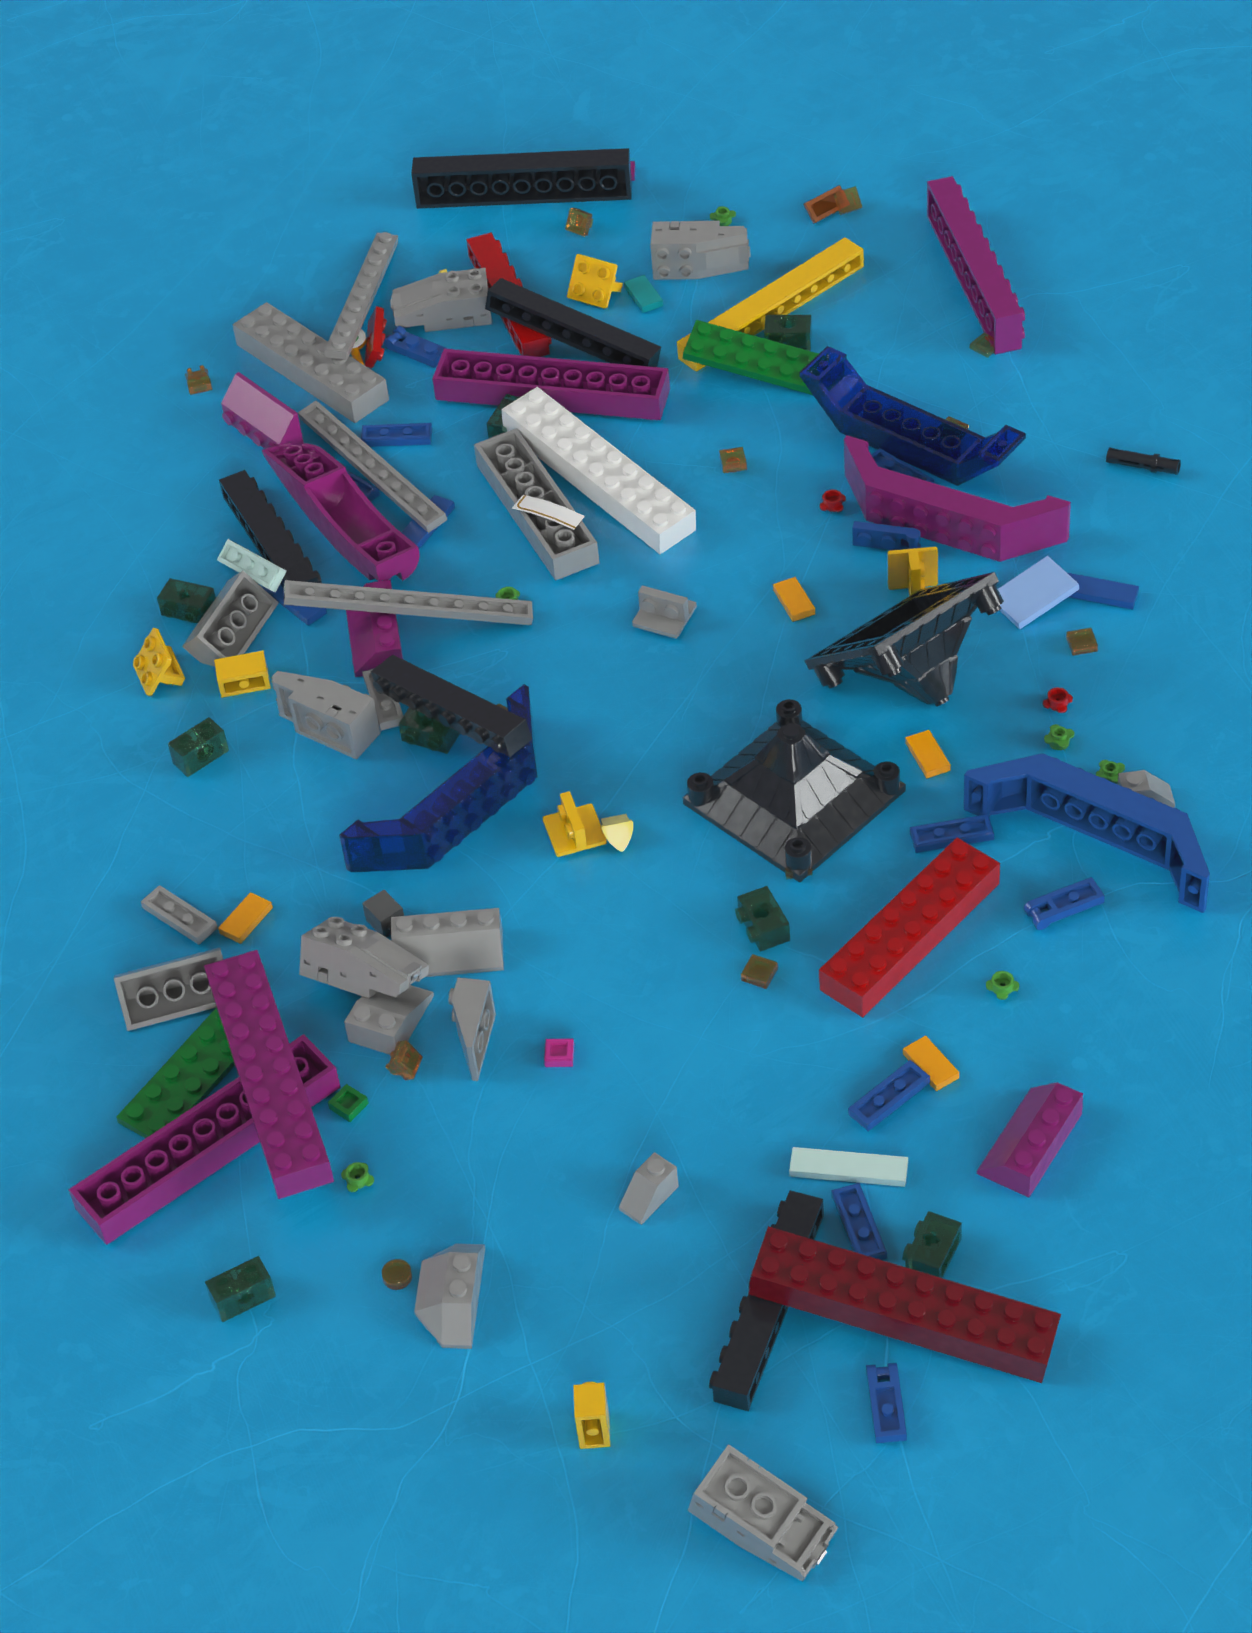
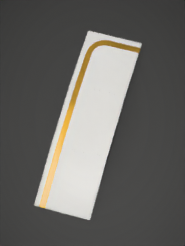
M522 495L512 507V509L532 513L555 521L573 530L585 517L566 507Z

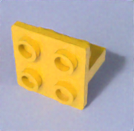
M577 254L567 298L601 308H608L611 292H621L623 283L615 281L617 264Z
M937 547L888 551V588L890 590L908 588L910 596L927 586L938 585Z
M152 628L150 634L145 638L140 652L133 661V667L148 696L153 695L159 682L167 685L182 686L186 679L171 646L165 645L159 629Z
M570 791L560 794L561 805L557 806V813L543 816L544 826L557 857L607 843L593 804L590 803L576 807Z

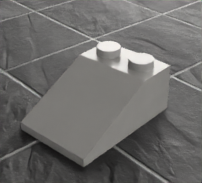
M458 977L455 988H451L449 992V1004L453 1005L452 1021L456 1022L458 1036L472 1081H478L496 1016L491 983L487 980Z
M411 985L410 988L397 995L396 998L381 992L376 993L370 998L362 996L356 1001L344 1021L348 1041L399 1057L434 997V992Z

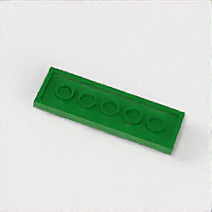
M696 320L682 359L816 396L829 356Z
M217 1008L116 1116L119 1124L147 1138L202 1102L231 1071L235 1064Z

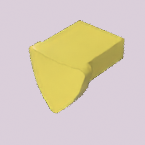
M627 814L602 818L601 829L604 836L617 850L624 851L632 836L633 821L629 820Z

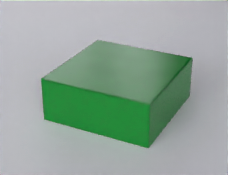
M348 1084L328 1101L329 1109L349 1122L369 1104L367 1096Z

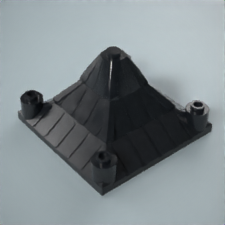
M995 572L920 589L806 659L805 663L809 670L815 671L821 685H828L829 689L843 682L841 679L845 675L843 670H854L855 673L893 683L899 689L926 704L940 706L949 700L948 696L953 692L957 672V653L972 620V613L977 607L980 613L986 612L987 615L994 614L1002 609L1000 604L1004 600L996 587L999 580Z
M787 699L779 702L776 707V722L751 744L741 750L738 755L724 764L722 768L718 769L711 776L699 772L688 778V793L683 797V804L798 882H801L906 791V784L900 781V769L895 763L885 761L874 766L861 759L860 756L844 748L835 740L828 738L827 735L803 721L801 704L798 701Z

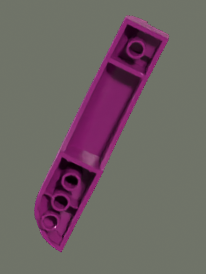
M291 443L262 450L264 457L307 517L332 546L369 580L385 581L396 575L403 581L414 572L420 557L418 546L397 530L375 508L347 473L345 466L321 447L308 443H303L301 446H291Z

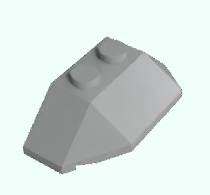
M454 1244L423 1260L421 1263L414 1312L442 1348L472 1349L485 1244Z

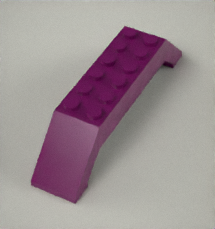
M847 435L844 438L845 476L866 521L875 524L915 528L920 530L922 538L1000 562L1067 542L1069 539L1071 502L1048 495L1043 500L1011 507L878 467L868 450V441Z

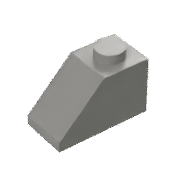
M1146 770L1118 773V785L1153 798L1170 807H1175L1170 785Z
M654 1152L635 1171L620 1203L619 1210L642 1225L679 1187L677 1167Z

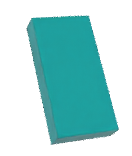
M645 275L624 282V288L642 313L663 306V299Z

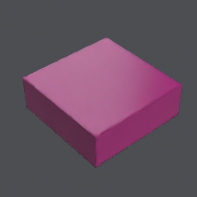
M546 1039L545 1067H573L574 1039Z

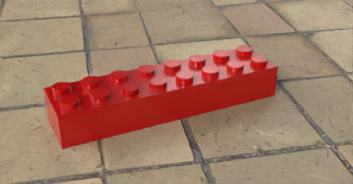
M956 838L819 969L820 991L863 1018L1000 884V863L961 839Z

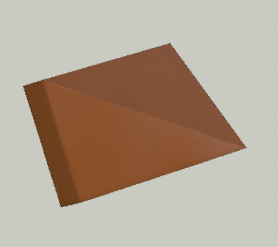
M840 185L804 203L813 224L850 205Z

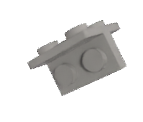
M642 585L638 591L640 610L633 619L632 624L636 628L678 638L697 605L696 602L688 600L687 597Z

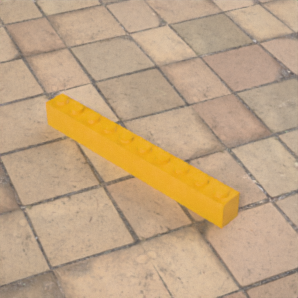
M844 237L708 323L756 335L863 268L864 249ZM688 334L677 341L678 359L697 372L706 365L682 359L690 336Z

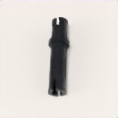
M1109 447L1106 456L1107 463L1144 468L1152 473L1159 471L1178 475L1181 467V460L1160 457V454L1155 453L1154 455H1147Z

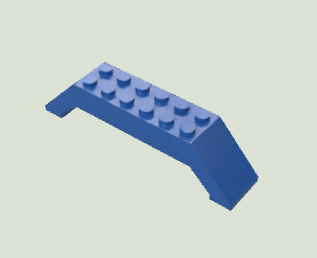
M1044 753L967 770L964 774L965 811L977 816L988 814L990 817L991 815L1027 809L1169 870L1179 891L1178 903L1202 913L1206 910L1210 872L1187 813Z

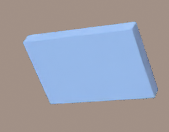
M1046 556L998 589L1004 600L1000 604L1002 608L1000 611L1015 626L1021 629L1078 591L1079 584L1049 556Z

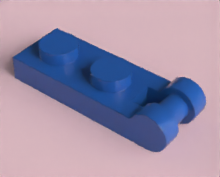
M397 326L392 331L393 334L388 335L383 343L391 351L434 368L438 365L443 350L447 349L408 333L401 326Z
M854 521L852 527L853 546L886 550L921 548L919 543L921 532L918 529Z
M1090 877L1028 901L1024 905V911L1029 917L1033 918L1032 922L1036 929L1043 930L1050 923L1104 903L1105 895L1093 878Z
M887 1363V1367L866 1365L876 1443L907 1441L897 1363ZM880 1379H889V1381L878 1382Z

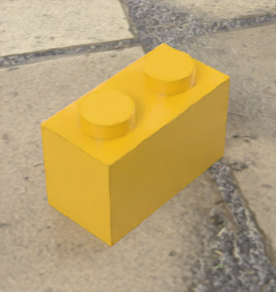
M264 650L214 660L221 698L271 689Z
M585 1382L573 1385L574 1415L580 1449L611 1447L605 1384Z

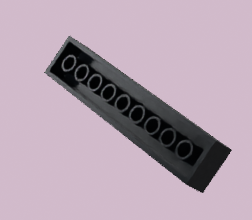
M629 148L413 158L411 175L417 209L632 200Z

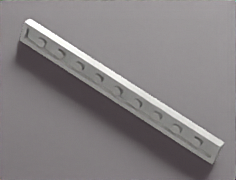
M388 232L376 234L325 347V357L348 360L398 245V235H392Z
M317 400L298 412L300 419L428 533L447 521L446 514Z
M285 580L284 605L532 625L533 621L532 601Z

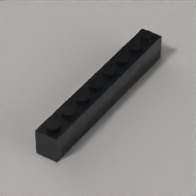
M502 278L488 289L485 309L609 363L648 367L658 366L661 346Z
M243 470L219 479L224 500L261 556L287 571L280 583L283 589L285 580L322 583L318 571H313L309 558L303 557L299 543H294L290 530H285L282 518L280 516L276 517L272 503L268 504L263 490L259 491L255 478H250L247 472Z
M393 654L370 671L374 680L373 686L378 693L385 694L394 701L401 702L410 709L425 714L429 719L433 718L439 721L445 727H450L461 735H466L479 744L492 748L497 753L500 752L511 757L532 740L526 719Z
M789 1190L786 1200H781L777 1211L778 1221L776 1224H772L771 1227L815 1240L824 1217L823 1199ZM749 1294L742 1297L739 1306L740 1317L738 1321L734 1320L732 1322L729 1332L730 1342L728 1346H723L720 1353L719 1363L721 1365L718 1371H713L710 1378L709 1388L713 1390L714 1402L749 1411L789 1306Z

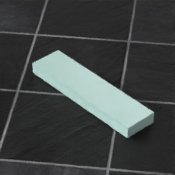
M229 539L226 541L217 561L239 573L243 570L255 582L275 593L287 572Z
M793 1147L789 1176L905 1187L908 1157Z

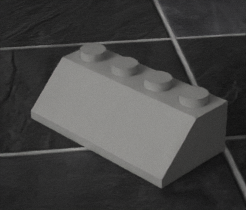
M242 570L227 581L182 647L200 663L214 667L215 659L244 654L279 602Z
M499 908L391 917V941L429 965L426 977L504 970L503 930Z
M216 948L114 975V982L127 1031L216 1008L204 965L223 960L221 949Z

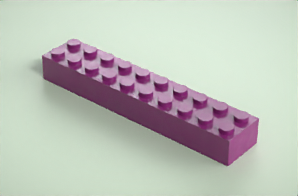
M953 176L927 181V218L995 355L1022 349V339L1025 338L1022 321H1025L1024 309L1019 307L1016 293H1012L1010 282L1008 279H1005L1002 266L997 264L996 254L990 250L988 238H984L982 227L980 224H977L974 211H970L968 199L962 195L961 185L956 183Z
M454 349L443 350L432 378L436 400L507 406L538 387L569 412L661 420L670 392L668 368Z
M258 950L204 965L213 999L278 1199L334 1182L330 1162Z
M304 1034L289 1043L311 1107L341 1088L336 1067ZM239 1077L68 1189L75 1209L106 1245L260 1142Z

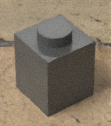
M385 890L362 903L366 921L385 937L391 935V917L404 916L403 908Z

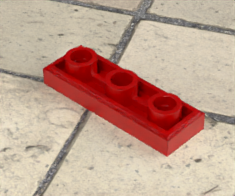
M376 306L368 321L364 365L369 368L374 367L376 361H381L384 354V348H381L384 343L386 334L382 332L385 329L387 319L384 318V308Z

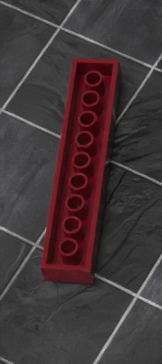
M769 1226L755 1262L749 1286V1295L1039 1383L1043 1382L1061 1314Z

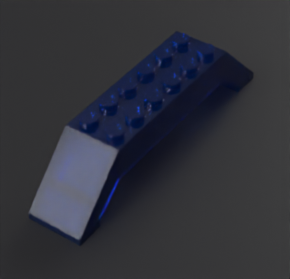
M829 346L800 371L801 379L840 433L868 441L869 446L877 450L881 448L896 458L956 486L999 466L1026 439V433L1008 425H1005L997 433L983 437L868 386L847 360V354Z
M523 684L507 697L506 701L509 712L526 719L532 740L511 757L500 752L497 753L487 746L400 819L361 822L358 819L339 835L348 871L372 872L428 869L434 863L440 861L453 847L458 846L471 832L477 830L490 816L495 815L508 801L513 800L527 785L535 781L538 775L534 722L528 686Z

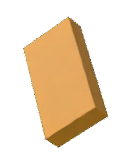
M796 577L773 584V591L792 622L815 615V607Z
M930 730L905 737V744L926 779L951 771V764Z
M250 892L219 926V933L241 944L273 908L272 902Z
M926 1035L903 1048V1055L907 1060L914 1062L930 1076L929 1084L936 1092L959 1079V1071Z

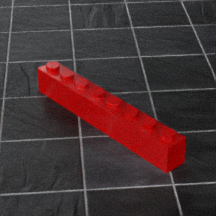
M492 232L466 239L468 255L474 268H486L488 289L500 278L523 287L520 278L516 279L513 265L509 266L506 252L502 253L500 241L495 240ZM500 316L520 355L534 357L550 355L549 345L552 344L551 337Z

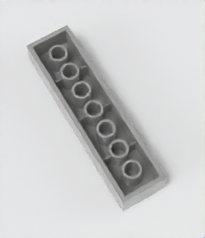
M267 302L233 324L236 343L239 347L354 423L389 401L385 378L351 356L348 357V360L325 357V347L328 341Z
M517 428L474 444L478 468L555 580L599 564L597 541L582 520L573 530L547 518L512 509L520 497L526 495L575 511Z

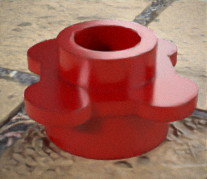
M838 490L826 491L822 495L823 502L820 504V509L830 512L842 511V504L846 500L845 495L841 494Z
M1053 688L1048 692V698L1043 701V706L1047 709L1051 708L1059 713H1064L1067 711V705L1073 701V697L1063 688Z

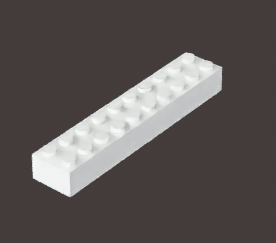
M534 388L501 409L504 431L508 432L517 428L539 459L657 553L662 554L696 531L695 509L540 388Z

